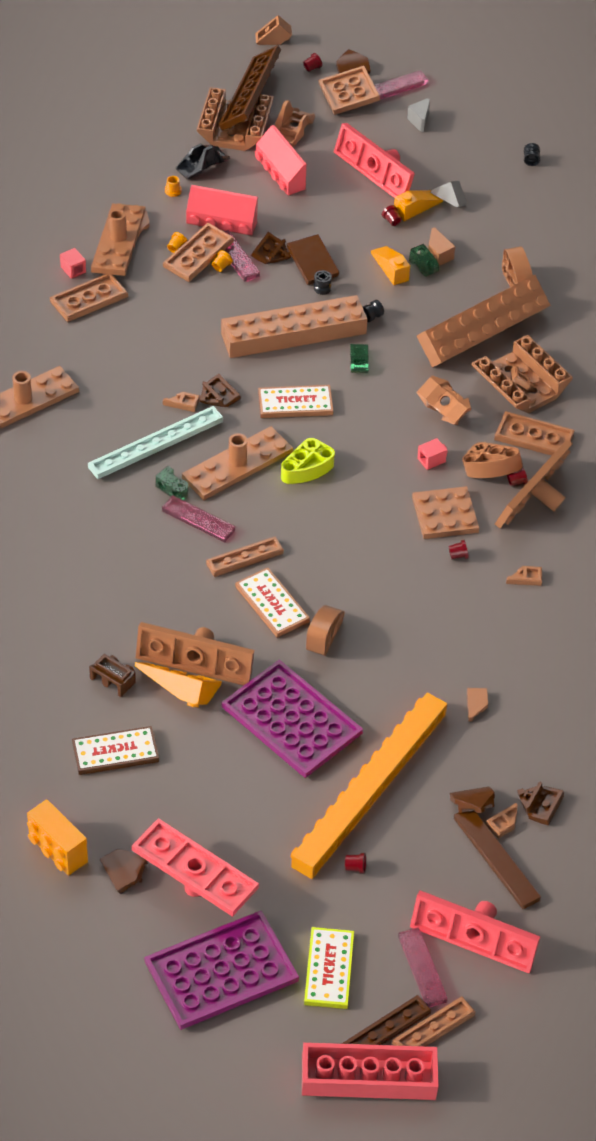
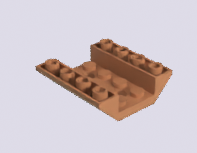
M210 87L197 126V132L213 146L246 151L254 146L263 136L274 96L260 94L258 101L254 105V110L246 122L237 123L233 128H227L222 131L218 125L231 100H226V89Z
M529 335L514 341L513 352L493 362L487 356L472 362V366L515 408L528 414L556 400L573 379ZM516 365L519 368V372L526 374L530 378L531 386L529 389L526 390L514 383L511 372L506 371H511L512 367Z

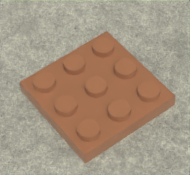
M364 66L319 80V85L334 115L380 101V96Z
M467 486L412 493L423 539L479 533L478 521Z

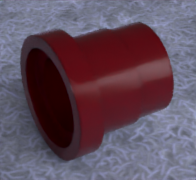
M317 53L311 54V57L303 61V66L308 72L323 66L321 58Z
M390 205L382 211V217L387 219L391 226H396L402 221L395 205Z
M523 467L517 472L507 474L511 487L528 483L527 474Z
M465 540L448 546L451 560L463 557L465 559L469 558Z
M366 853L346 855L345 870L365 874L367 865Z

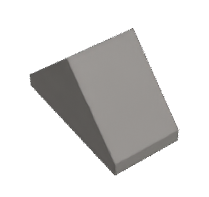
M428 98L408 106L407 119L420 132H424L429 114L430 99Z
M459 180L434 188L430 192L455 207L466 206L467 202Z

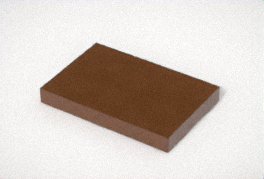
M319 234L287 243V249L307 285L315 283V273L321 270L331 273L332 278L339 276V270Z

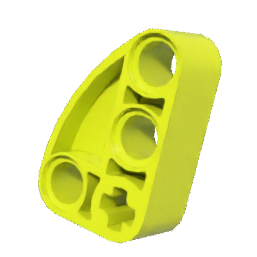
M315 438L306 439L282 462L281 480L286 484H297L315 480L325 475L334 467V449Z

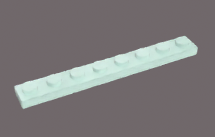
M212 406L88 463V468L97 479H100L222 423L223 416Z

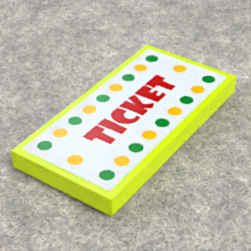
M311 928L304 1005L348 1009L354 931Z

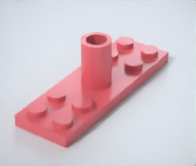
M348 123L341 125L334 149L335 154L394 198L410 190L415 173L400 162V155L397 150L384 151Z
M159 818L132 845L133 852L182 883L185 887V892L189 896H202L232 917L259 888L258 882Z
M421 890L417 894L410 924L411 928L526 973H530L540 940L538 935L494 919L497 909L488 901L479 902L473 911Z

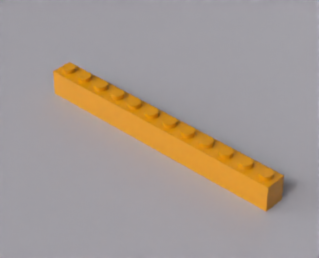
M428 692L423 698H419L416 701L414 709L412 711L409 710L404 717V721L396 725L390 738H385L380 750H376L370 762L362 766L360 774L356 778H352L347 790L339 794L337 802L328 807L323 819H319L313 831L305 835L299 848H294L290 856L293 869L310 879L315 877L446 716V702Z

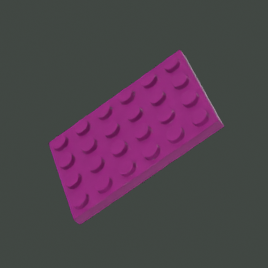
M277 660L221 702V707L304 778H307L363 734V728L281 660Z
M262 910L144 957V962L180 1030L299 982L296 970Z

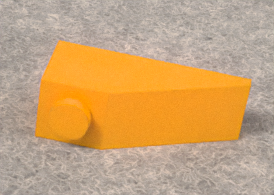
M409 190L396 196L394 205L397 207L402 220L406 221L442 203L443 199L430 193L431 190Z
M387 246L371 250V254L393 285L409 281L410 264L402 254Z

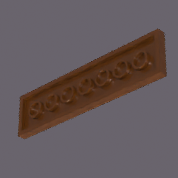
M279 45L252 58L218 125L222 131L227 128H233L237 123H244L250 118L249 116L254 110V105L258 101V97L262 93L268 77L271 75V70L274 68L276 60L279 58L281 52Z

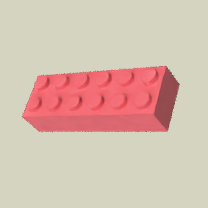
M303 1042L302 1096L436 1100L438 1092L437 1047Z

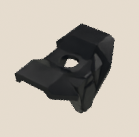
M200 143L191 148L188 154L176 166V170L186 179H190L201 174L203 170L211 165L229 160L230 156L225 155L218 146Z

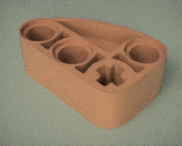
M522 246L505 249L503 252L502 271L510 287L533 276L528 258Z
M486 442L474 444L462 458L466 475L472 478L499 477L517 472L523 467L518 448Z
M324 605L318 610L307 631L306 650L326 656L343 622L344 610Z

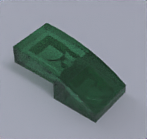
M350 344L351 373L369 372L368 344Z

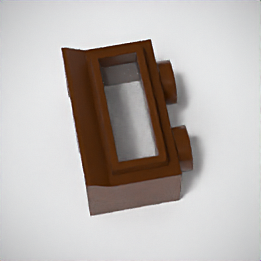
M104 653L93 665L89 666L90 679L94 680L99 674L102 676V684L105 687H109L112 683L117 685L119 697H122L136 683V674L133 667L130 665L124 666L113 655L108 656Z

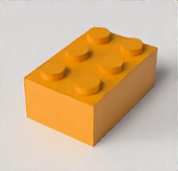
M46 799L27 812L28 837L34 845L37 844L47 858L50 857L60 871H64L69 876L88 863L87 838L52 803Z

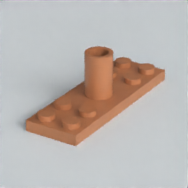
M112 203L91 265V273L126 275L139 235L143 215L146 211L145 206Z
M61 366L32 379L26 371L14 373L12 376L13 387L0 393V429L78 393L79 386Z
M272 426L249 438L243 434L236 433L229 437V448L183 472L182 479L187 481V484L204 501L288 456L293 452V447Z
M567 439L506 506L495 522L497 527L501 528L505 523L509 525L515 515L519 514L524 508L531 494L553 512L557 510L566 497L547 483L545 479L548 481L555 473L554 471L562 466L563 460L571 453L569 448L573 443Z
M141 622L138 626L135 658L245 685L251 681L255 650L214 640V633L206 627L197 629L196 633L192 635Z

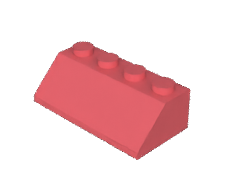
M272 125L256 143V159L262 163L264 169L271 174L272 179L276 180L281 190H284L288 196L306 190L307 164L275 125Z
M191 185L186 210V223L197 226H204L210 223L220 230L252 236L257 224L258 197Z

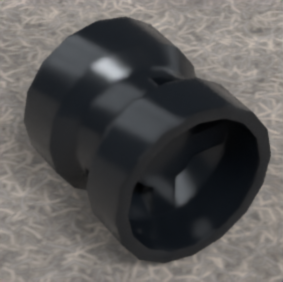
M529 143L525 145L524 162L526 165L536 166L540 163V147L538 144Z
M325 270L315 273L314 291L317 294L326 295L331 291V273Z
M377 299L371 301L369 305L362 306L368 323L373 321L375 317L384 315V307Z

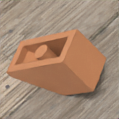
M277 15L255 33L256 44L281 45L292 36L291 25Z
M434 227L431 230L427 257L439 267L454 259L455 246Z

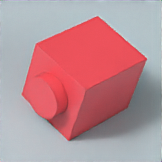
M76 248L60 254L61 268L71 279L86 273V260Z
M436 438L419 445L417 459L429 470L446 462L447 447Z

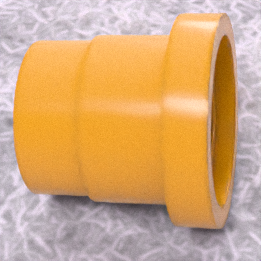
M169 176L165 186V193L170 197L179 196L182 192L179 178L177 176Z
M174 232L167 248L170 252L174 253L188 240L183 234Z
M221 250L212 262V267L216 271L222 272L223 269L233 263V259L227 252Z

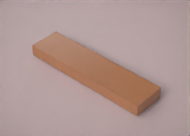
M275 536L207 559L206 564L212 575L217 577L281 555L284 549Z
M461 996L393 1039L392 1044L394 1046L426 1047L475 1016V1011Z

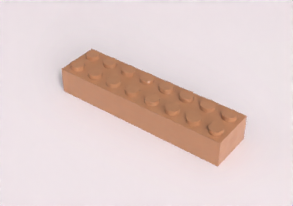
M533 275L418 334L417 338L431 366L434 367L551 305L536 275Z
M357 295L221 319V335L230 358L364 335L367 331V317Z

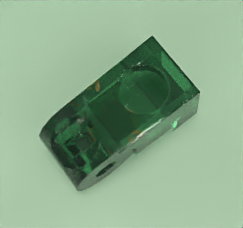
M424 243L411 248L409 261L412 264H416L425 277L439 271L437 260Z
M167 466L156 475L155 487L174 500L184 501L188 498V482L175 476L173 468Z

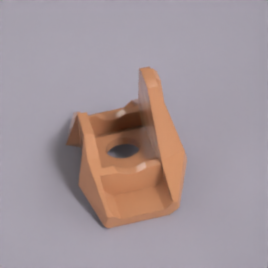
M286 100L275 122V127L289 144L294 147L304 136L305 127L313 124L315 114L300 111L298 108L292 107L289 100ZM296 122V123H298L299 125L296 126V127H293V126L290 125V123Z
M431 376L417 391V394L427 408L439 412L443 416L441 420L458 425L460 419L471 410L469 398L464 399L453 390L447 380ZM449 397L450 403L446 406L441 405L442 398Z

